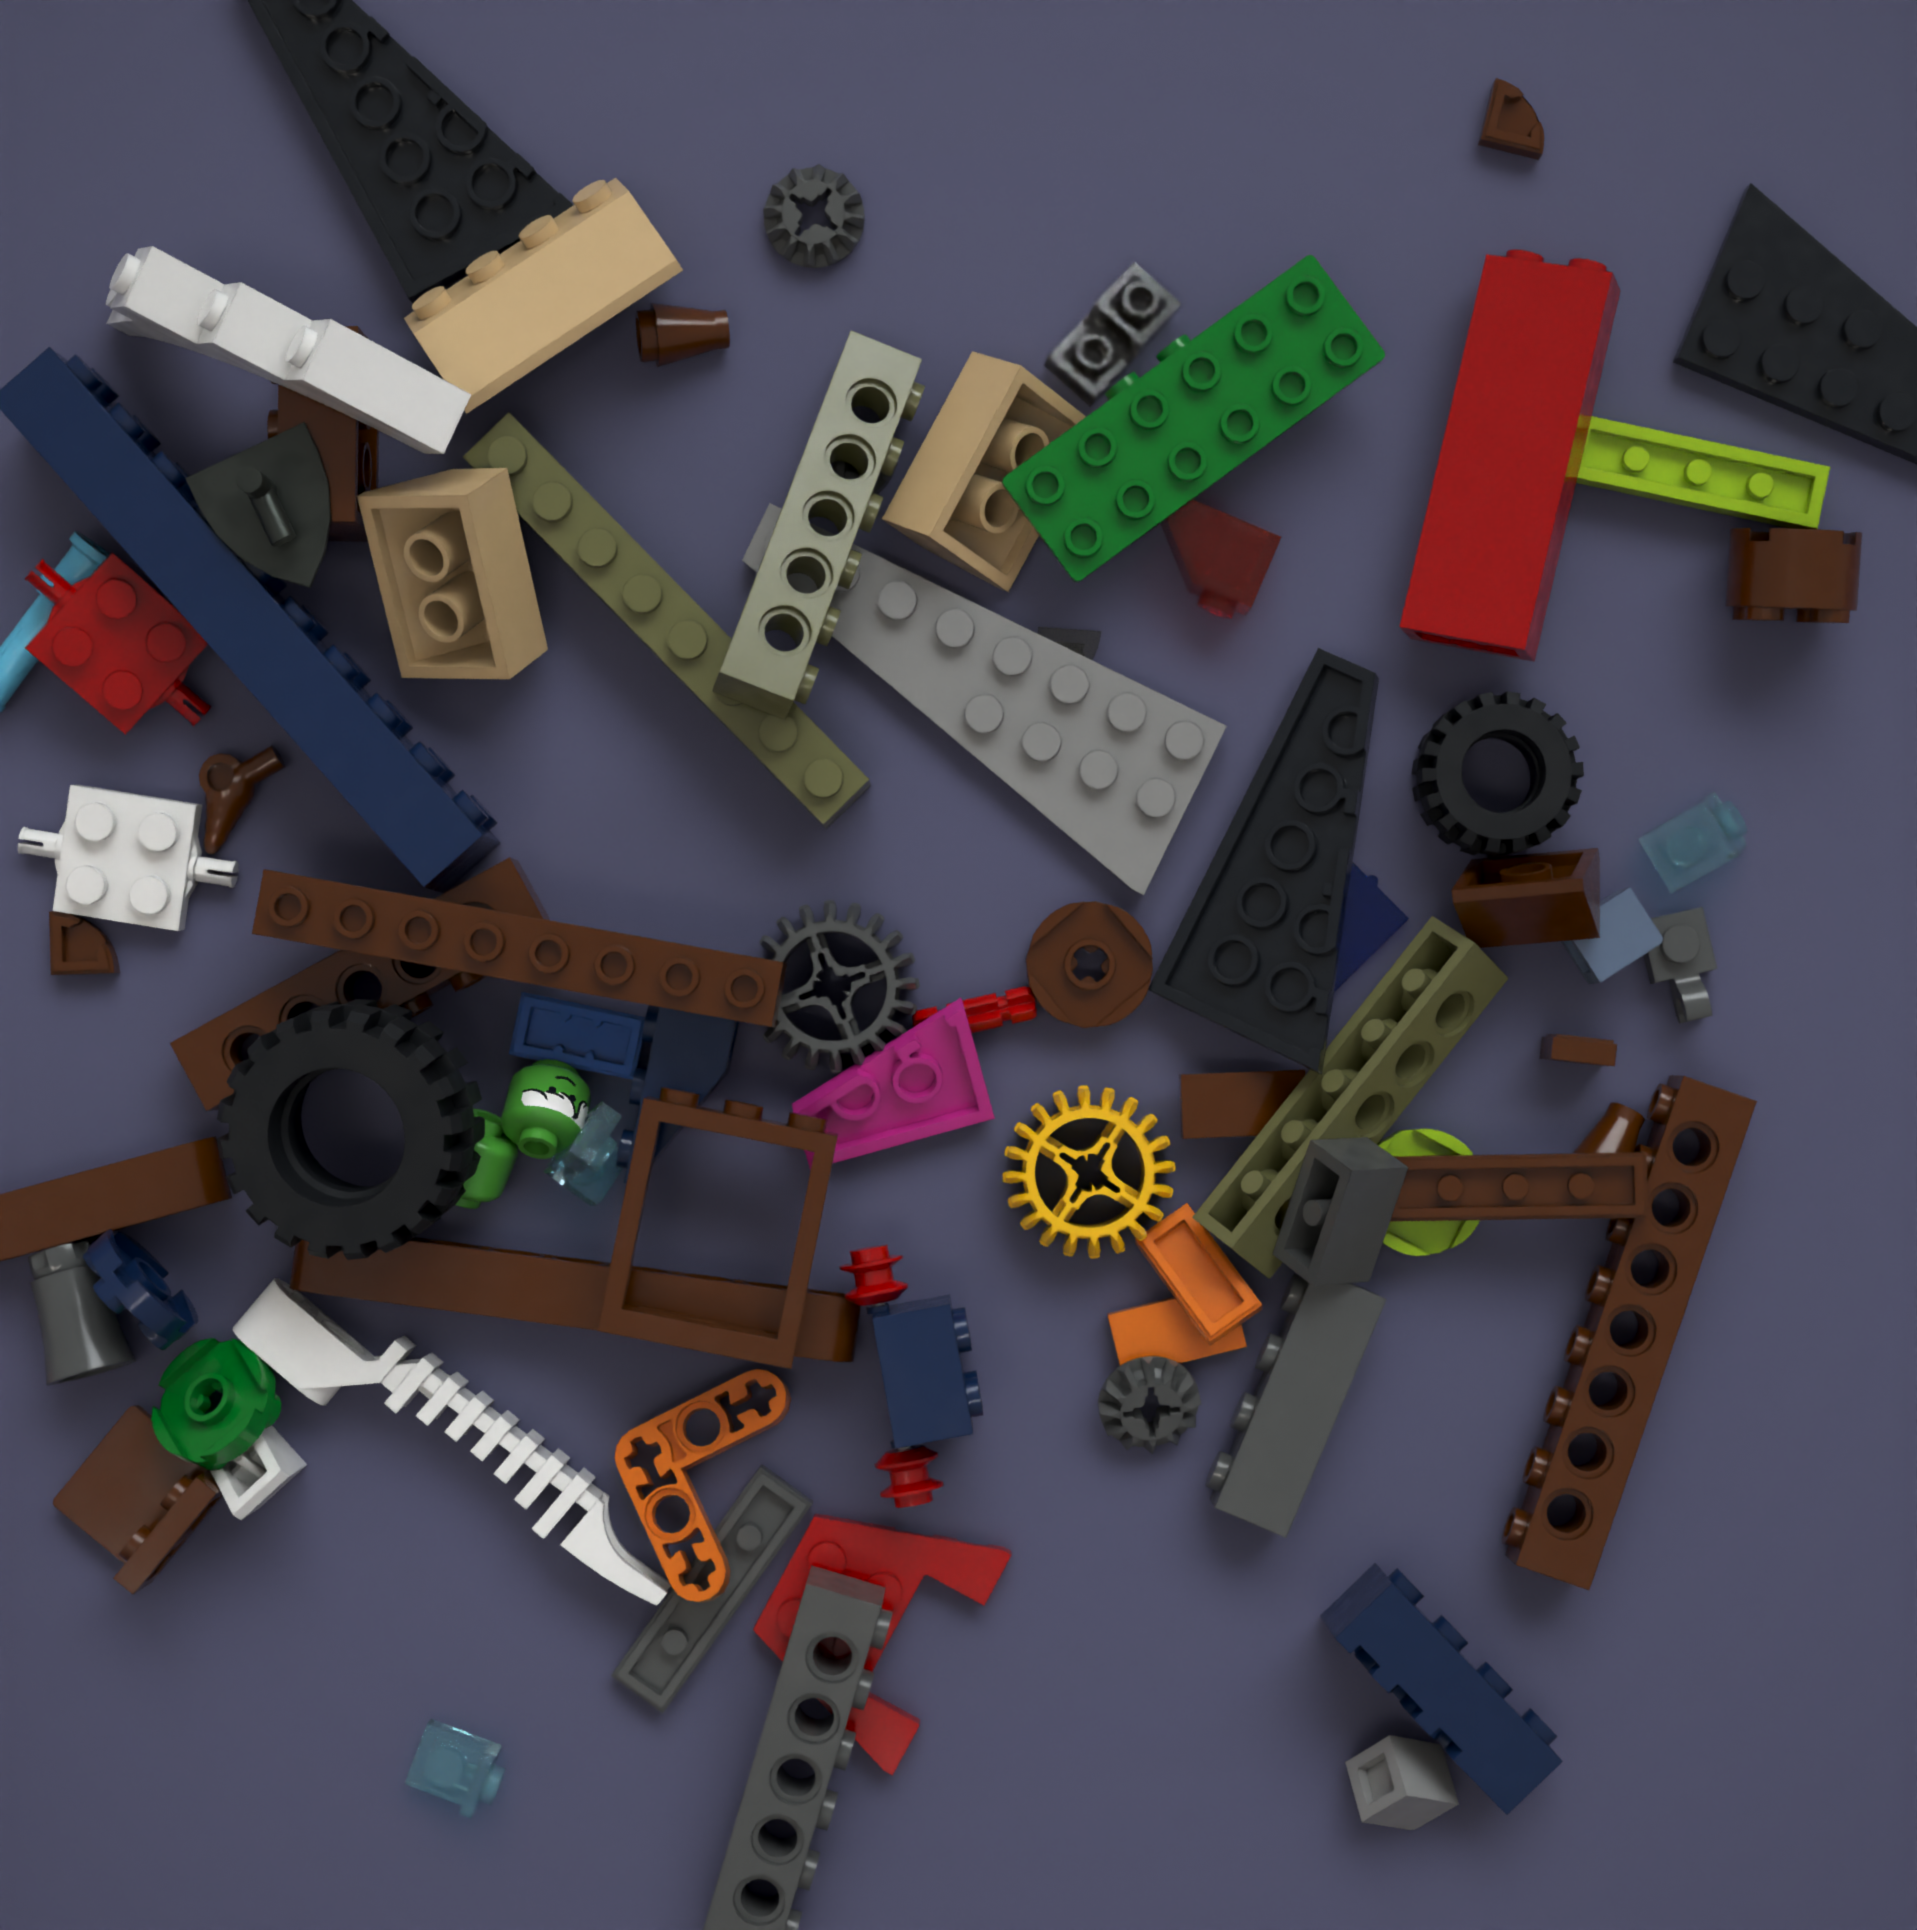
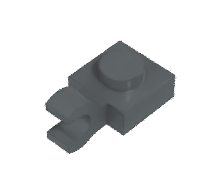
M1703 907L1651 918L1662 935L1663 941L1659 946L1643 955L1650 984L1669 980L1679 1024L1712 1016L1709 996L1699 973L1717 969Z

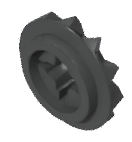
M820 164L811 168H793L787 176L772 185L766 205L763 208L764 226L770 243L783 258L802 267L821 268L841 261L856 247L864 228L865 214L860 193L849 182L844 173H836L824 168ZM828 195L827 205L824 210L825 216L836 230L833 231L828 226L822 227L815 223L809 230L805 229L800 236H797L801 231L800 226L803 222V215L797 209V204L794 201L796 200L800 204L805 203L813 207L819 200L823 201Z
M1159 1356L1136 1358L1116 1368L1105 1380L1098 1398V1412L1107 1435H1112L1119 1440L1126 1450L1132 1446L1144 1447L1152 1454L1157 1446L1168 1442L1178 1446L1180 1435L1188 1427L1196 1428L1198 1406L1202 1405L1197 1384L1191 1373L1178 1362ZM1148 1387H1152L1154 1396H1157L1159 1404L1164 1405L1156 1408L1155 1417H1152L1151 1422H1147L1141 1409H1137L1144 1406L1145 1397L1148 1396Z

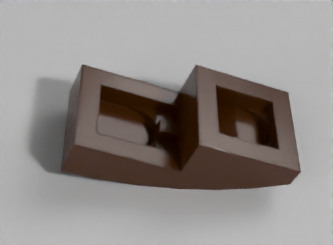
M1305 1070L1179 1074L1181 1138L1257 1136L1303 1079Z

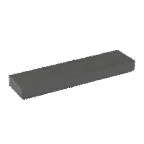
M761 1464L714 1530L728 1559L731 1570L729 1584L724 1593L715 1600L702 1603L687 1601L677 1595L674 1589H672L611 1676L663 1713L809 1510L813 1500ZM696 1556L691 1562L692 1570L684 1575V1580L686 1584H699L704 1591L710 1587L708 1575L716 1569L713 1561L701 1562Z

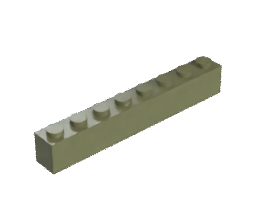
M509 412L463 456L472 469H508L518 516L826 830L871 787L870 779L794 702L784 720L712 692L731 638Z

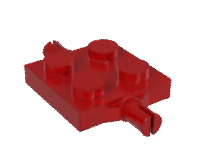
M113 552L90 576L75 582L73 585L50 567L44 559L35 568L54 584L53 586L48 585L32 570L24 578L25 581L32 584L54 604L47 623L28 642L25 649L125 735L149 709L162 704L164 701L187 719L192 726L196 725L201 720V717L189 708L183 700H187L204 716L209 711L211 705L207 704L182 682L185 679L189 665L204 650L208 643L171 603Z

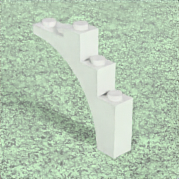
M154 246L137 249L135 256L126 253L119 262L110 282V291L106 305L113 310L106 324L129 336L147 337L171 343L246 370L329 406L424 454L445 453L471 397L470 393L332 319L311 320L242 282L223 284Z

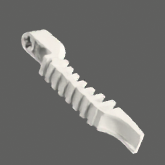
M278 1278L272 1280L233 1326L232 1330L235 1335L250 1350L302 1394L320 1405L326 1406L342 1386L381 1383L392 1392L384 1404L395 1413L406 1407L419 1391L424 1394L429 1400L417 1413L416 1417L427 1426L435 1419L437 1420L449 1406L459 1415L444 1432L455 1442L463 1435H466L473 1426H476L485 1433L470 1451L477 1458L483 1461L489 1454L491 1455L498 1445H501L510 1452V1455L493 1473L506 1484L524 1464L536 1472L514 1499L524 1509L527 1510L549 1483L562 1491L559 1497L532 1527V1530L544 1539L576 1502L588 1512L560 1544L562 1547L604 1578L656 1606L668 1593L667 1590L671 1587L669 1581L631 1555L618 1540L610 1520V1496L592 1484V1481L596 1478L584 1467L579 1473L566 1464L570 1457L558 1448L554 1453H551L541 1445L545 1438L534 1429L526 1434L518 1428L516 1424L520 1419L509 1410L501 1415L490 1407L494 1400L483 1390L475 1395L465 1388L469 1381L459 1372H455L451 1376L440 1369L444 1362L432 1352L422 1359L405 1360L416 1347L405 1335L396 1339L383 1355L374 1356L297 1290L290 1289L289 1284Z

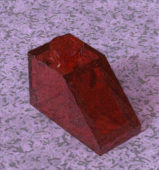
M1192 500L1160 523L1187 591L1200 596L1197 605L1210 613L1227 619H1232L1235 612L1246 616L1252 608L1281 536L1201 502Z

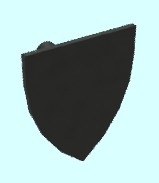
M305 422L185 478L200 510L216 535L241 559L274 578L311 588L326 553L332 514L330 484L320 453Z

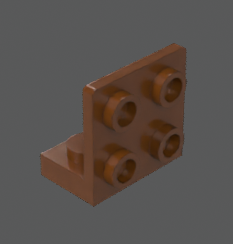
M133 1405L125 1411L53 1499V1505L124 1563L113 1579L133 1595L154 1581L223 1496L210 1470L180 1459L160 1444L153 1430L152 1416L139 1405Z

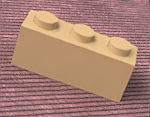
M972 351L882 520L922 548L991 585L1009 592L1039 534L1003 487V478L1086 416L1021 365Z
M507 468L450 469L366 491L357 496L402 678L511 679L548 650Z

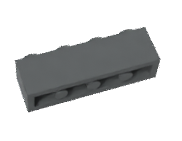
M1297 1274L1292 1276L1280 1304V1309L1288 1312L1279 1336L1272 1333L1267 1335L1256 1360L1255 1368L1263 1371L1254 1395L1244 1392L1234 1411L1230 1427L1238 1430L1229 1454L1222 1451L1218 1452L1206 1479L1205 1486L1213 1489L1210 1500L1215 1508L1287 1538L1385 1305L1386 1298L1353 1283L1312 1286Z

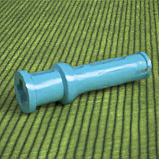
M74 531L70 536L69 540L72 546L54 569L71 585L90 576L110 555L108 551L78 531ZM43 574L40 576L48 585H54ZM37 589L36 591L39 593V596L0 646V712L5 709L6 703L38 662V659L26 650L25 646L47 623L54 604Z

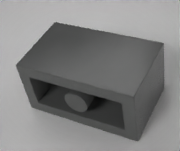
M1367 1137L1310 1140L1273 1255L1312 1286L1369 1282L1409 1167Z

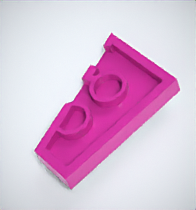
M962 998L957 999L886 1044L883 1051H875L868 1055L862 1065L854 1064L792 1103L793 1113L827 1119L826 1131L838 1134L833 1163L995 1119ZM804 1150L811 1170L814 1152Z

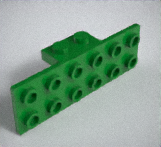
M1307 255L1192 340H1190L1187 334L1174 340L1156 356L1159 364L1143 376L1139 377L1134 371L1114 384L1104 394L1109 401L1003 478V487L1072 581L1079 583L1381 363L1385 357V352L1313 255Z

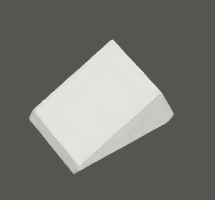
M271 1425L264 1429L260 1437L248 1450L229 1461L220 1470L211 1471L232 1514L242 1520L261 1508L307 1464Z

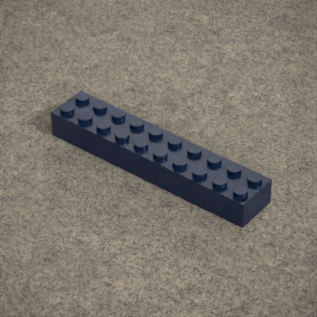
M48 347L0 389V410L420 884L425 888L445 893L500 844L499 840L490 831L498 822L475 796H469L463 789L457 794L448 782L456 776L454 772L431 747L427 748L420 741L415 745L412 744L405 735L413 729V726L388 699L385 701L377 692L371 697L365 691L364 687L371 679L348 653H342L334 644L329 648L325 646L321 640L329 632L304 604L301 606L292 596L285 600L279 594L287 586L284 580L274 578L244 561L216 535L200 510L185 479L190 474L178 462L174 463L162 450L157 455L153 452L161 445V442L136 415L132 416L119 402L114 407L112 406V403L119 397L112 386L93 367L90 368L77 354L67 361L51 347Z

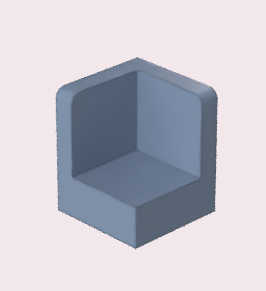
M1631 887L1619 889L1600 901V938L1561 941L1586 982L1594 984L1603 982L1659 946L1663 941V937Z

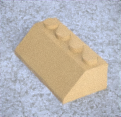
M617 178L608 183L605 180H598L587 185L573 197L572 201L575 205L554 219L551 215H546L531 222L520 232L519 238L521 241L501 254L498 251H490L480 256L466 268L465 273L467 276L447 290L444 286H439L427 291L413 303L412 309L414 312L404 317L410 330L445 381L471 394L464 410L466 414L683 271L677 259L634 197Z

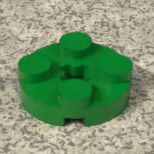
M215 1338L204 1339L183 1350L166 1368L158 1386L165 1389L160 1409L155 1406L152 1407V1426L160 1444L180 1459L210 1471L220 1470L229 1461L248 1450L260 1437L264 1429L275 1423L281 1412L282 1403L280 1397L275 1394L276 1381L272 1368L242 1341L231 1338L232 1341L219 1342ZM216 1390L222 1393L223 1396L217 1408L205 1415V1412L211 1406L209 1396Z

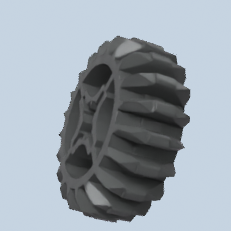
M827 900L824 902L823 907L825 920L815 922L810 906L803 905L799 907V914L805 926L795 930L787 918L781 917L776 923L779 929L787 936L784 942L779 945L773 938L766 935L762 936L759 941L764 949L775 953L772 960L787 963L798 947L807 942L814 968L812 977L807 984L781 996L776 1028H769L763 1034V1038L767 1043H772L785 1033L791 1039L781 1054L786 1060H791L797 1054L800 1046L809 1049L805 1059V1068L812 1071L819 1064L820 1053H830V1070L832 1073H840L843 1067L841 1053L851 1051L854 1064L862 1065L866 1056L861 1047L871 1043L875 1051H883L886 1043L879 1035L886 1028L897 1037L907 1032L901 1024L892 1021L896 1010L914 1015L917 1006L912 1002L899 1000L900 989L915 990L920 985L918 978H899L898 969L910 966L915 962L913 953H904L893 958L889 951L902 941L903 935L900 931L891 932L881 941L875 935L885 920L881 914L876 913L873 915L866 928L857 924L861 915V906L859 904L851 903L847 911L846 921L836 920L837 907L835 901ZM825 934H844L857 938L867 944L877 954L879 960L851 968L841 966L833 957ZM822 955L825 956L828 967L833 969L838 977L848 976L852 978L863 973L865 974L864 978L851 982L850 992L843 991L848 995L846 1000L842 1002L846 1013L845 1019L842 1018L838 1006L834 1005L830 997L819 998L818 996H813L802 1000L803 995L816 991V982H823L819 978L821 973L825 972L820 959ZM886 978L887 991L882 1010L875 1021L860 1033L852 1005L854 996L863 987ZM810 1006H822L834 1018L842 1040L827 1041L815 1038L802 1031L791 1020L788 1013Z

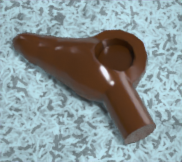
M273 745L244 762L230 754L219 753L208 757L202 764L199 772L200 786L206 793V820L203 845L206 853L209 855L217 853L227 841L230 832L253 799L255 784L285 768L283 759Z

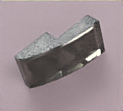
M1134 262L1094 303L1090 313L1054 349L1048 356L1044 366L1091 407L1178 311L1181 303Z

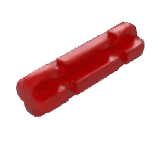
M1027 986L1005 990V995L997 997L996 993L962 1000L971 1033L1002 1027L1003 1021L1011 1020L1012 1024L1032 1020L1037 1016L1034 994L1031 988ZM937 1006L917 1010L912 1015L913 1027L940 1010H937Z

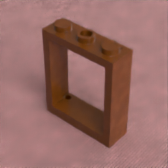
M661 1087L659 1098L647 1096L643 1099L597 1331L791 1369L838 1134L826 1131L828 1120L824 1118L789 1112L787 1123L762 1119L764 1109L762 1106L725 1100L724 1109L721 1111L698 1106L700 1094ZM661 1122L814 1152L779 1332L625 1303Z

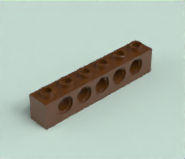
M511 857L434 898V900L550 920L519 861ZM339 950L174 1040L170 1045L206 1111L219 1110L220 1100L232 1095L234 1089L230 1088L226 1081L234 1066L243 1061L241 1048L247 1037L255 1033L262 1036L275 1030L276 1025L298 1016L299 1011L309 1003L322 1006L336 1001L339 1004H346L355 1000L353 997V985L356 979L363 973H373L381 983L382 993L377 1002L378 1008L384 1009L395 1004L411 1010L412 1018L433 1006L429 997L433 993L450 984L455 992H459L487 976L436 967L429 976L419 978L411 971L409 963L406 961Z

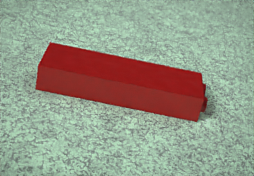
M1516 249L1508 250L1505 257L1486 254L1399 626L1410 639L1535 662L1621 292L1613 272H1608L1604 264L1581 258L1570 259L1568 266L1545 263L1544 258L1539 254Z

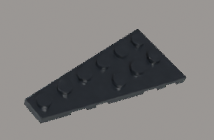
M248 0L412 304L427 291L439 286L445 287L467 275L465 273L466 268L480 256L490 251H498L501 254L521 241L519 238L520 232L531 222L546 215H551L554 219L573 206L567 198L547 183L521 155L515 153L475 112L417 58L412 57L390 36L386 29L372 16L367 15L354 1Z
M1750 183L1744 190L1673 363L1917 464V327Z
M1318 648L1148 990L1322 1075L1379 678L1375 672Z

